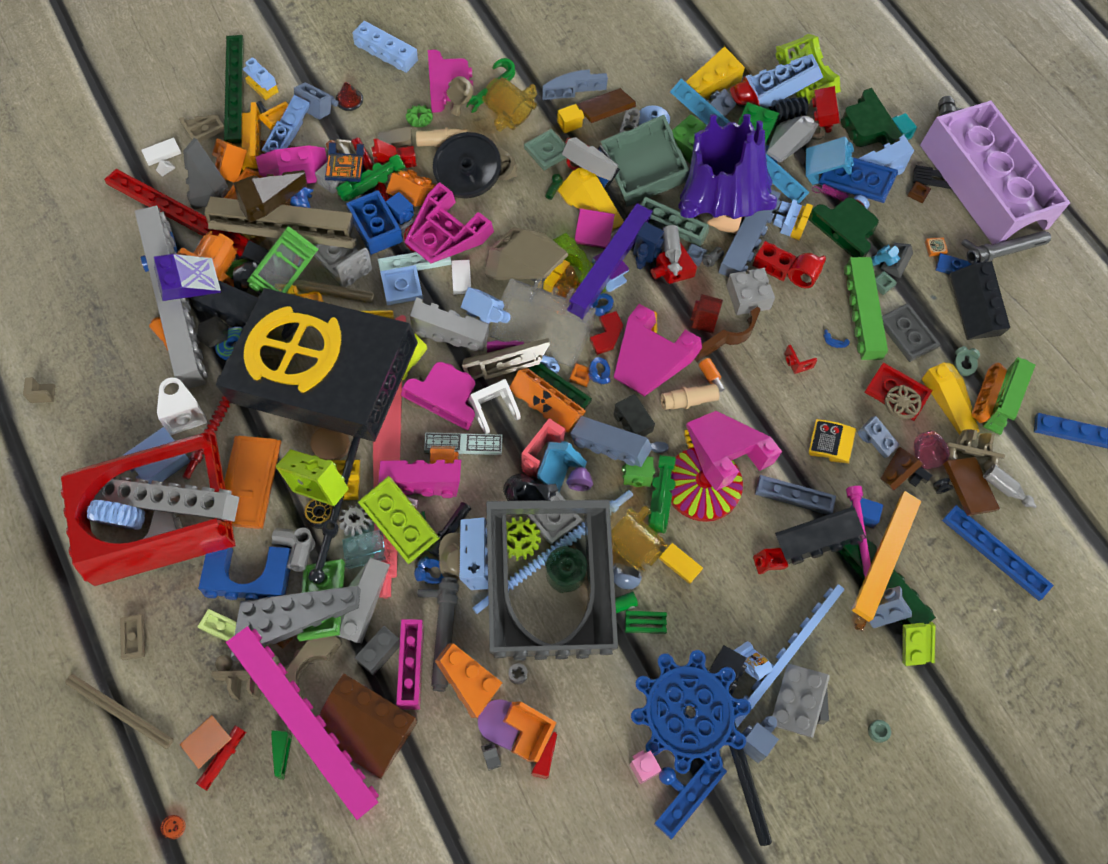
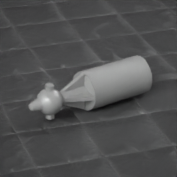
M668 225L663 228L665 256L671 262L667 268L673 272L674 276H677L679 270H682V266L677 263L681 255L679 229L675 225Z
M992 465L984 473L983 478L1007 497L1022 500V504L1025 507H1037L1033 497L1025 495L1020 483L997 465Z

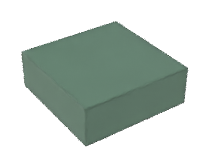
M885 271L875 278L877 290L882 295L886 294L897 283Z

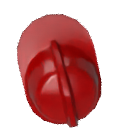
M743 77L742 82L730 88L732 98L739 106H746L747 102L760 106L758 97L746 77Z

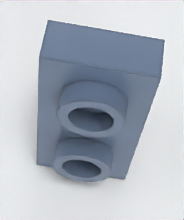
M877 416L871 417L858 431L859 437L866 443H872L884 458L889 457L900 445Z

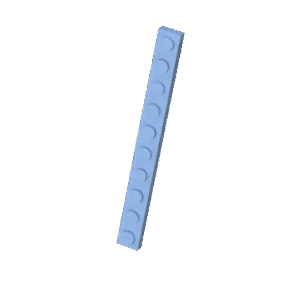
M838 584L834 589L830 587L823 596L826 600L822 604L818 602L811 611L814 613L812 618L806 617L800 625L802 628L799 634L795 632L788 640L790 646L787 650L782 648L776 656L778 659L776 664L770 663L773 671L766 674L762 681L757 680L751 687L754 692L750 697L744 696L743 699L750 702L751 710L845 590L842 586ZM747 715L739 716L735 719L737 728Z

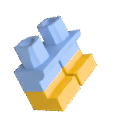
M251 58L245 62L246 67L243 68V71L249 75L245 78L246 83L265 101L279 92L275 78L257 60Z
M794 199L792 204L782 201L778 212L787 216L777 214L773 225L782 228L780 233L800 241L813 205L807 203L806 206L797 204V201Z

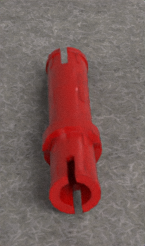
M235 725L229 734L232 739L216 753L195 784L208 791L232 754H235L236 747L247 732Z

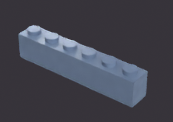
M771 189V194L777 197V207L775 209L758 211L752 216L745 217L721 263L720 274L729 277L732 273L747 272V263L752 262L755 255L753 251L754 249L758 250L762 241L760 237L765 236L768 230L766 225L767 223L771 224L775 216L773 211L779 209L781 193Z

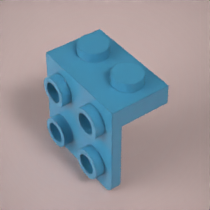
M561 441V443L549 442L541 466L538 469L537 477L545 485L556 484L558 492H560L568 468H585L587 461L581 456V453L572 447V444Z

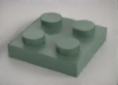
M552 129L524 144V149L544 171L566 159L562 155L566 145Z

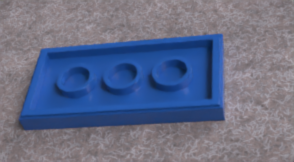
M852 157L854 162L852 174L848 175L844 167L824 172L819 180L820 185L826 184L840 191L862 195L868 199L884 203L898 174V170Z

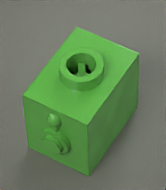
M647 457L642 467L630 466L625 463L622 466L624 485L651 487L654 479L653 475L655 474L653 467L654 457Z

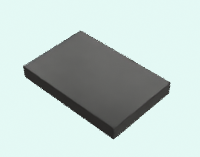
M909 303L882 316L884 330L909 362L941 345Z

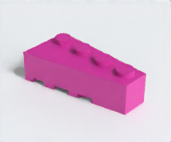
M406 460L380 461L378 484L390 476L405 495L415 493L426 497L439 495L443 498L457 497L461 460H454V463L445 464V460H436L434 464H428L424 460H417L412 464H408Z

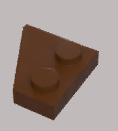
M899 447L880 479L889 488L895 490L920 468L923 463Z

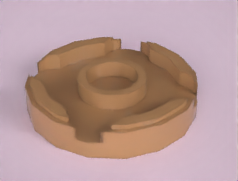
M320 427L311 437L310 445L313 454L320 459L340 460L347 454L350 440L347 434Z

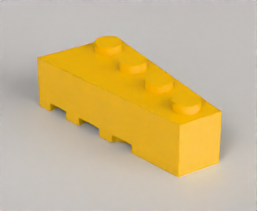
M723 47L692 75L686 83L707 100L716 90L728 89L741 82L745 67L726 47Z

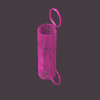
M826 184L822 186V188L844 200L849 196V194L843 191L840 192Z

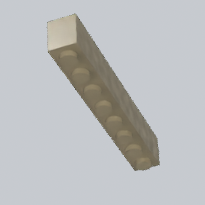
M210 196L205 209L207 222L217 218L249 223L240 209L238 199ZM280 205L267 216L250 222L252 224L281 228L289 226L295 230L351 237L354 226L352 213Z

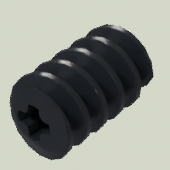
M805 96L804 98L773 100L771 110L779 113L777 121H781L782 117L786 121L788 115L790 119H793L794 115L796 118L801 115L807 116L808 99Z

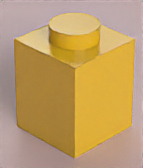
M576 104L558 110L557 122L564 134L582 127L584 114Z

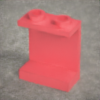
M551 419L546 421L522 452V469L526 475L538 479L537 474L540 461L535 458L546 443H561V441H564L565 428Z

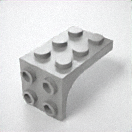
M313 244L319 249L314 255L315 258L341 287L352 285L357 279L367 275L372 270L369 251L366 248L358 251L355 247L350 249Z

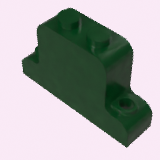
M873 88L864 90L861 98L858 99V104L848 106L841 119L842 127L845 128L850 140L857 147H864L877 142L882 143L883 146L887 143L892 145L900 141L899 137L903 136Z
M846 198L834 209L819 204L812 209L808 218L811 223L852 257L867 256L871 248V244L867 239L873 235L879 223L878 218L854 198Z

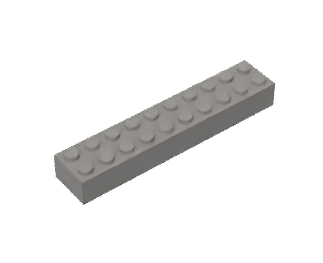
M157 205L136 210V219L174 377L179 379L187 389L205 385V377H208V374L201 361L204 358L201 349L197 345L200 342L197 333L193 329L195 322L189 313L191 311L189 300L181 298L162 301L154 270V256L176 254L173 248L176 247L173 237L170 236L172 231L170 223L166 220L164 212H160Z

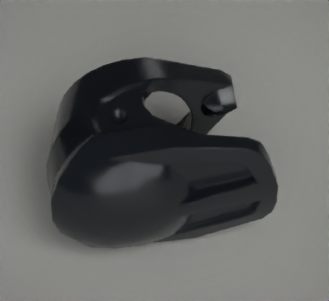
M256 260L235 267L233 271L234 287L247 292L250 287V283L247 280L260 262ZM262 268L258 275L266 280L264 268ZM260 290L257 292L258 296L262 294Z

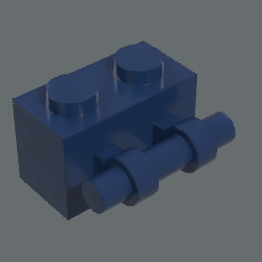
M647 222L643 224L636 237L633 255L637 256L635 261L637 269H642L646 261L652 264L655 258L657 259L658 255L662 253L661 247L665 240L663 239L664 231Z

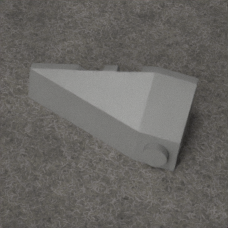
M806 116L783 121L776 126L766 154L781 163L811 140L818 123L814 122L811 117Z

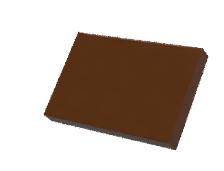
M619 88L576 105L579 110L583 111L584 116L591 123L636 107V101Z
M976 457L948 460L943 463L967 516L996 512L1000 509L987 480L983 478L984 474Z

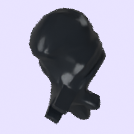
M523 473L515 474L508 478L503 487L507 501H551V497L556 496L558 491L556 484H537L533 477Z

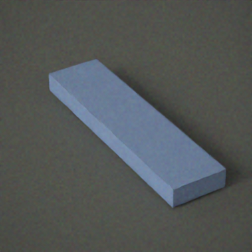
M763 475L759 476L755 495L827 515L833 513L836 496Z

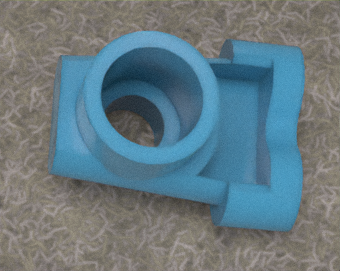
M884 246L877 252V255L871 257L873 266L885 262L887 266L895 264L900 260L898 256L899 249L896 246Z

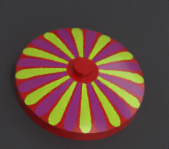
M695 448L687 449L676 456L675 469L672 470L671 479L675 481L676 486L670 492L672 493L671 504L679 513L696 521L709 522L719 520L734 510L742 495L743 479L739 468L733 460L732 463L739 473L730 485L716 491L704 476Z

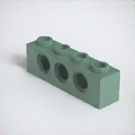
M647 197L644 198L641 206L653 211L649 224L661 230L668 225H675L679 229V238L699 247L704 243L709 233L708 224L694 218H684L680 215L679 211Z

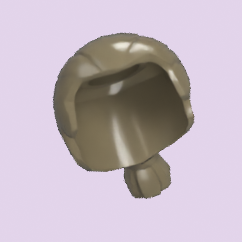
M462 76L452 79L448 84L450 87L446 91L448 98L454 103L451 113L457 117L461 114V105L467 103L473 96L472 84L467 78Z

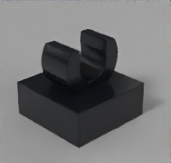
M920 467L913 473L914 477L909 483L914 487L920 481L926 484L933 475Z

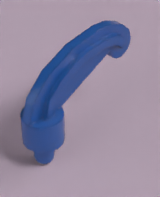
M824 330V339L831 347L845 348L850 344L848 339H845L844 342L832 339L831 334Z

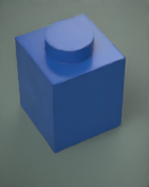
M400 192L385 201L395 220L400 225L409 221L414 216L413 205Z
M862 498L860 503L864 526L874 529L880 521L883 504Z

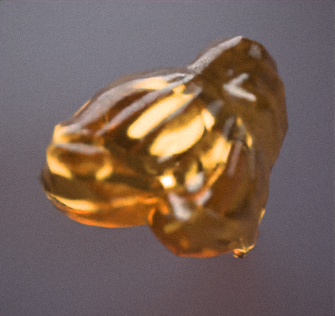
M572 266L566 269V272L563 273L561 279L553 288L554 300L565 309L571 304L569 300L580 286L578 276Z

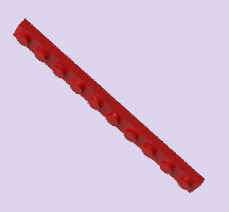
M115 169L104 179L107 185L148 207L157 205L160 212H164L166 217L202 236L212 231L211 235L218 236L221 233L234 242L232 246L234 249H238L236 254L239 256L242 255L249 239L236 232L208 229L206 216L118 169Z

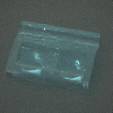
M381 530L342 540L344 559L346 560L345 567L347 569L365 565L370 558L378 561L386 559Z

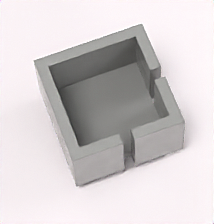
M765 268L749 270L748 274H746V271L729 275L726 286L736 316L748 314L757 306L761 309L760 311L771 309L775 296L771 285H768L769 279Z

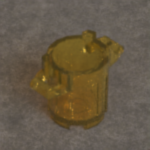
M503 77L500 79L494 78L486 87L488 89L486 97L483 96L485 105L498 115L494 124L499 132L507 126L511 130H515V127L525 122L532 109L535 110L537 103L533 101L537 96L534 84L521 91Z
M643 506L639 513L629 508L626 511L627 515L611 531L612 554L614 555L618 552L632 566L643 573L646 572V569L643 568L646 564L652 566L662 555L663 552L659 550L660 547L663 545L666 548L668 545L660 535L643 522L646 516L651 513L650 508L647 506Z

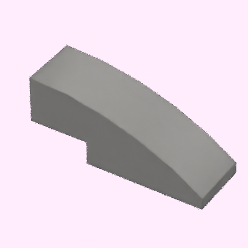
M576 137L568 139L562 152L563 156L575 164L607 180H612L619 166L594 146L588 147Z

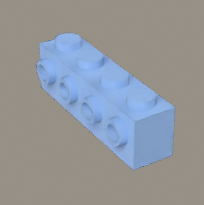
M363 21L352 32L354 45L395 66L398 70L407 73L418 61L416 48L366 21Z

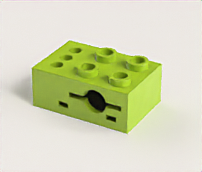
M290 449L275 466L294 493L335 506L349 489L344 482L345 478L337 471L336 464L331 460L320 459L316 455L311 456Z

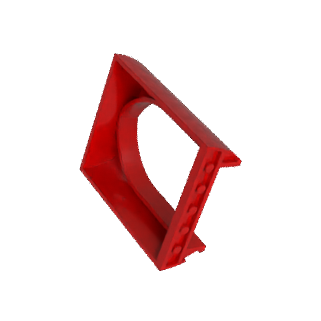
M204 432L66 472L61 476V495L65 504L63 512L67 519L66 534L70 542L69 555L72 558L73 566L85 582L98 586L236 546L231 521L217 518L142 540L121 544L108 543L97 538L92 533L90 520L87 518V509L90 506V502L100 489L114 477L133 468L200 449L204 450L210 488L215 489L214 492H219V489H225L217 439L214 432Z

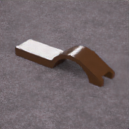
M757 306L750 311L751 317L747 319L749 328L745 331L733 333L722 330L704 342L702 349L694 360L698 363L724 344L738 345L745 342L751 336L761 309Z

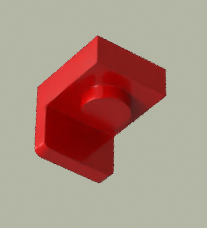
M414 146L397 148V154L402 159L406 168L417 167Z
M781 548L763 549L753 556L758 574H764L768 570H784L789 567Z

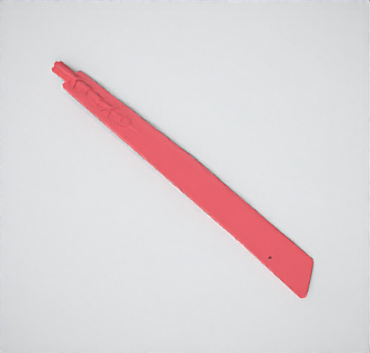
M400 315L395 320L406 322V317ZM402 382L399 385L377 439L373 442V488L378 485L380 461H400ZM374 523V559L390 564L379 598L388 599V597H391L392 578L397 577L398 551Z

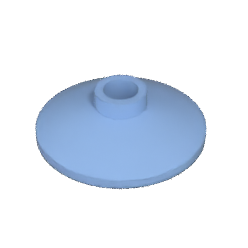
M646 106L639 111V126L662 115H665L668 124L670 123V116L662 107Z

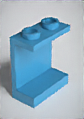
M841 137L806 148V177L812 185L818 184L819 174L844 167L848 175L852 174V166H854L852 152H854L853 144L846 137Z

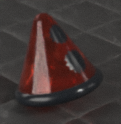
M345 82L336 95V100L339 102L337 106L345 111L356 110L363 103V95L350 83Z

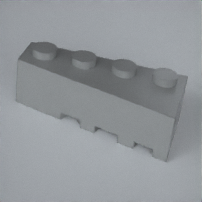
M416 297L410 313V321L414 334L416 333L419 338L446 342L456 347L463 346L473 351H484L489 336L488 323L469 316L462 318L456 311H443L438 308L439 305L431 303V306L422 303L423 299Z

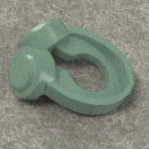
M965 346L960 347L955 352V368L960 375L970 376L977 369V359L980 357V352L975 348L968 350ZM965 356L969 359L968 362L971 364V369H964L961 365V362L965 360Z

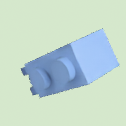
M468 287L461 308L467 311L466 314L472 317L478 316L480 321L488 324L490 322L498 323L499 321L503 323L509 322L511 315L503 310V301L479 289Z

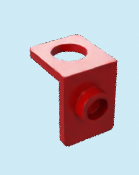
M791 345L787 346L784 353L788 366H791L794 374L814 368L817 362L816 357L800 362Z

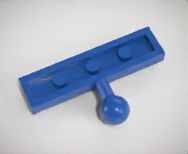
M704 763L686 786L676 778V773L672 768H662V771L659 773V780L665 785H671L679 794L654 825L671 840L726 774L727 770L722 767L721 770L714 772Z

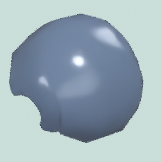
M614 563V583L618 587L634 589L639 586L642 579L640 571L627 565Z

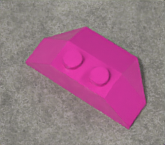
M311 145L277 149L255 157L260 176L266 177L267 174L278 176L284 172L304 170L307 184L317 182L315 172L327 163L325 148Z

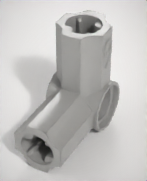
M276 528L272 534L273 546L292 548L287 563L288 568L300 572L306 570L310 552L315 547V541L310 530L307 528H299L297 530Z

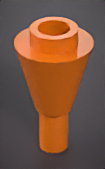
M160 317L154 318L149 327L163 341L168 351Z

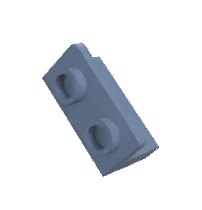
M726 89L716 90L710 95L711 99L709 101L706 100L724 117L737 104Z
M900 586L888 588L884 591L875 616L869 622L873 628L912 617V611L902 597V588Z

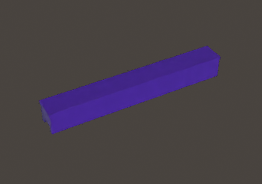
M638 203L635 205L569 300L571 304L567 311L583 320L636 242L637 234L645 222L649 223L652 210Z

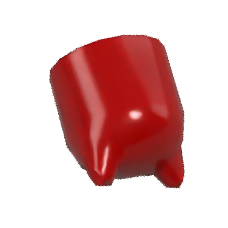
M802 253L790 267L788 278L798 287L804 289L813 287L822 272L826 256L819 257L812 253ZM807 274L811 278V282H803L801 276Z

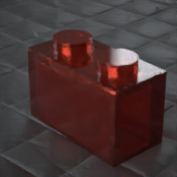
M701 294L700 301H695L690 319L694 321L692 328L713 333L723 300Z

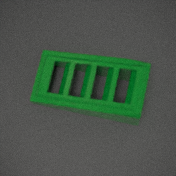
M272 730L274 775L276 778L284 780L292 735L285 731Z

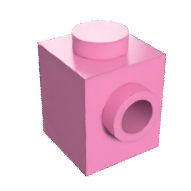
M642 750L632 756L634 760L631 761L630 767L640 785L662 771L651 750L647 753Z

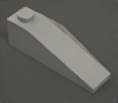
M370 558L348 586H359L361 589L359 608L341 616L340 635L336 636L357 643H363L390 564Z

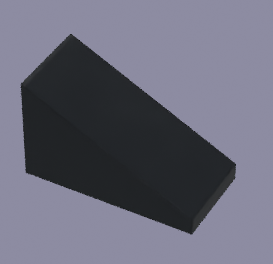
M299 323L284 324L281 333L283 340H287L297 330Z

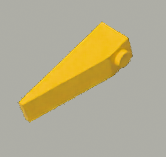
M943 362L928 369L921 380L926 387L933 390L932 396L960 435L966 429L977 430V433H979L977 421L972 417L973 408L964 379L955 366L951 363Z

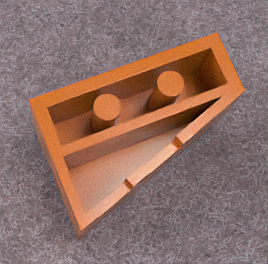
M454 643L447 644L435 660L446 680L455 690L457 697L466 707L470 717L478 718L502 682Z

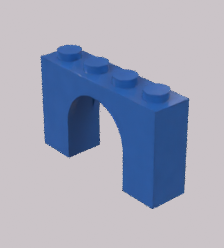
M232 547L208 553L205 555L198 589L207 598L225 596L229 600H237V598L251 600L286 595L291 570L288 568L287 563L291 550L290 548L269 547L264 572L257 580L247 584H238L230 580L229 569L233 554Z

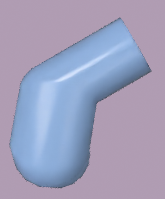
M543 355L540 363L554 373H558L560 367L555 358Z

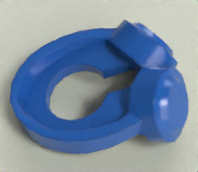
M601 293L589 311L596 316H603L612 309L614 300L610 295ZM600 299L608 300L607 305L600 306L599 308L596 307Z
M601 357L593 359L589 365V378L595 383L598 382V384H608L611 382L608 362ZM597 363H601L604 366V372L601 373V376L598 375Z
M426 556L418 561L417 568L414 571L417 581L424 580L430 584H439L441 579L445 578L442 573L439 578H433L430 573L424 570L425 567L430 569L437 567L440 570L438 560L429 559Z

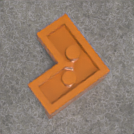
M217 138L212 155L217 157L215 166L225 180L234 183L240 176L247 150Z
M521 701L512 702L503 720L504 723L520 731L511 752L528 762H538L557 722Z

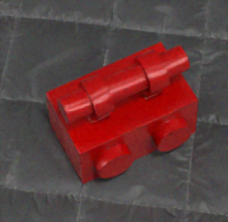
M835 86L814 90L815 97L812 98L813 108L817 107V110L814 111L815 121H819V127H825L826 133L832 131L834 124L840 123Z

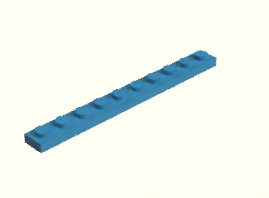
M680 79L670 91L673 96L706 125L709 123L711 114L717 115L716 122L720 127H724L730 122L683 79ZM766 154L767 169L773 181L772 184L790 200L793 201L794 199L797 201V204H800L810 192Z

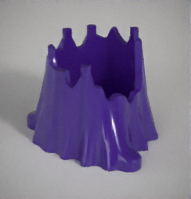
M744 114L741 125L735 122H728L724 127H720L716 122L717 115H710V120L705 130L695 133L690 173L680 195L681 201L678 204L682 217L694 218L702 213H711L715 218L726 215L732 219H737L739 217L752 216L758 211L773 210L777 207V197L771 194L770 186L773 181L767 169L765 130H763L762 121L756 122V130H754L750 122L751 115Z

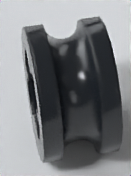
M944 478L933 483V487L937 488L936 494L946 493L953 489V485L949 484L951 482L950 478Z

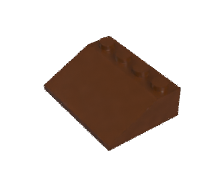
M344 673L331 691L319 714L326 723L325 731L328 735L332 732L340 742L337 744L341 752L346 750L353 762L380 779L383 778L418 723L415 717Z

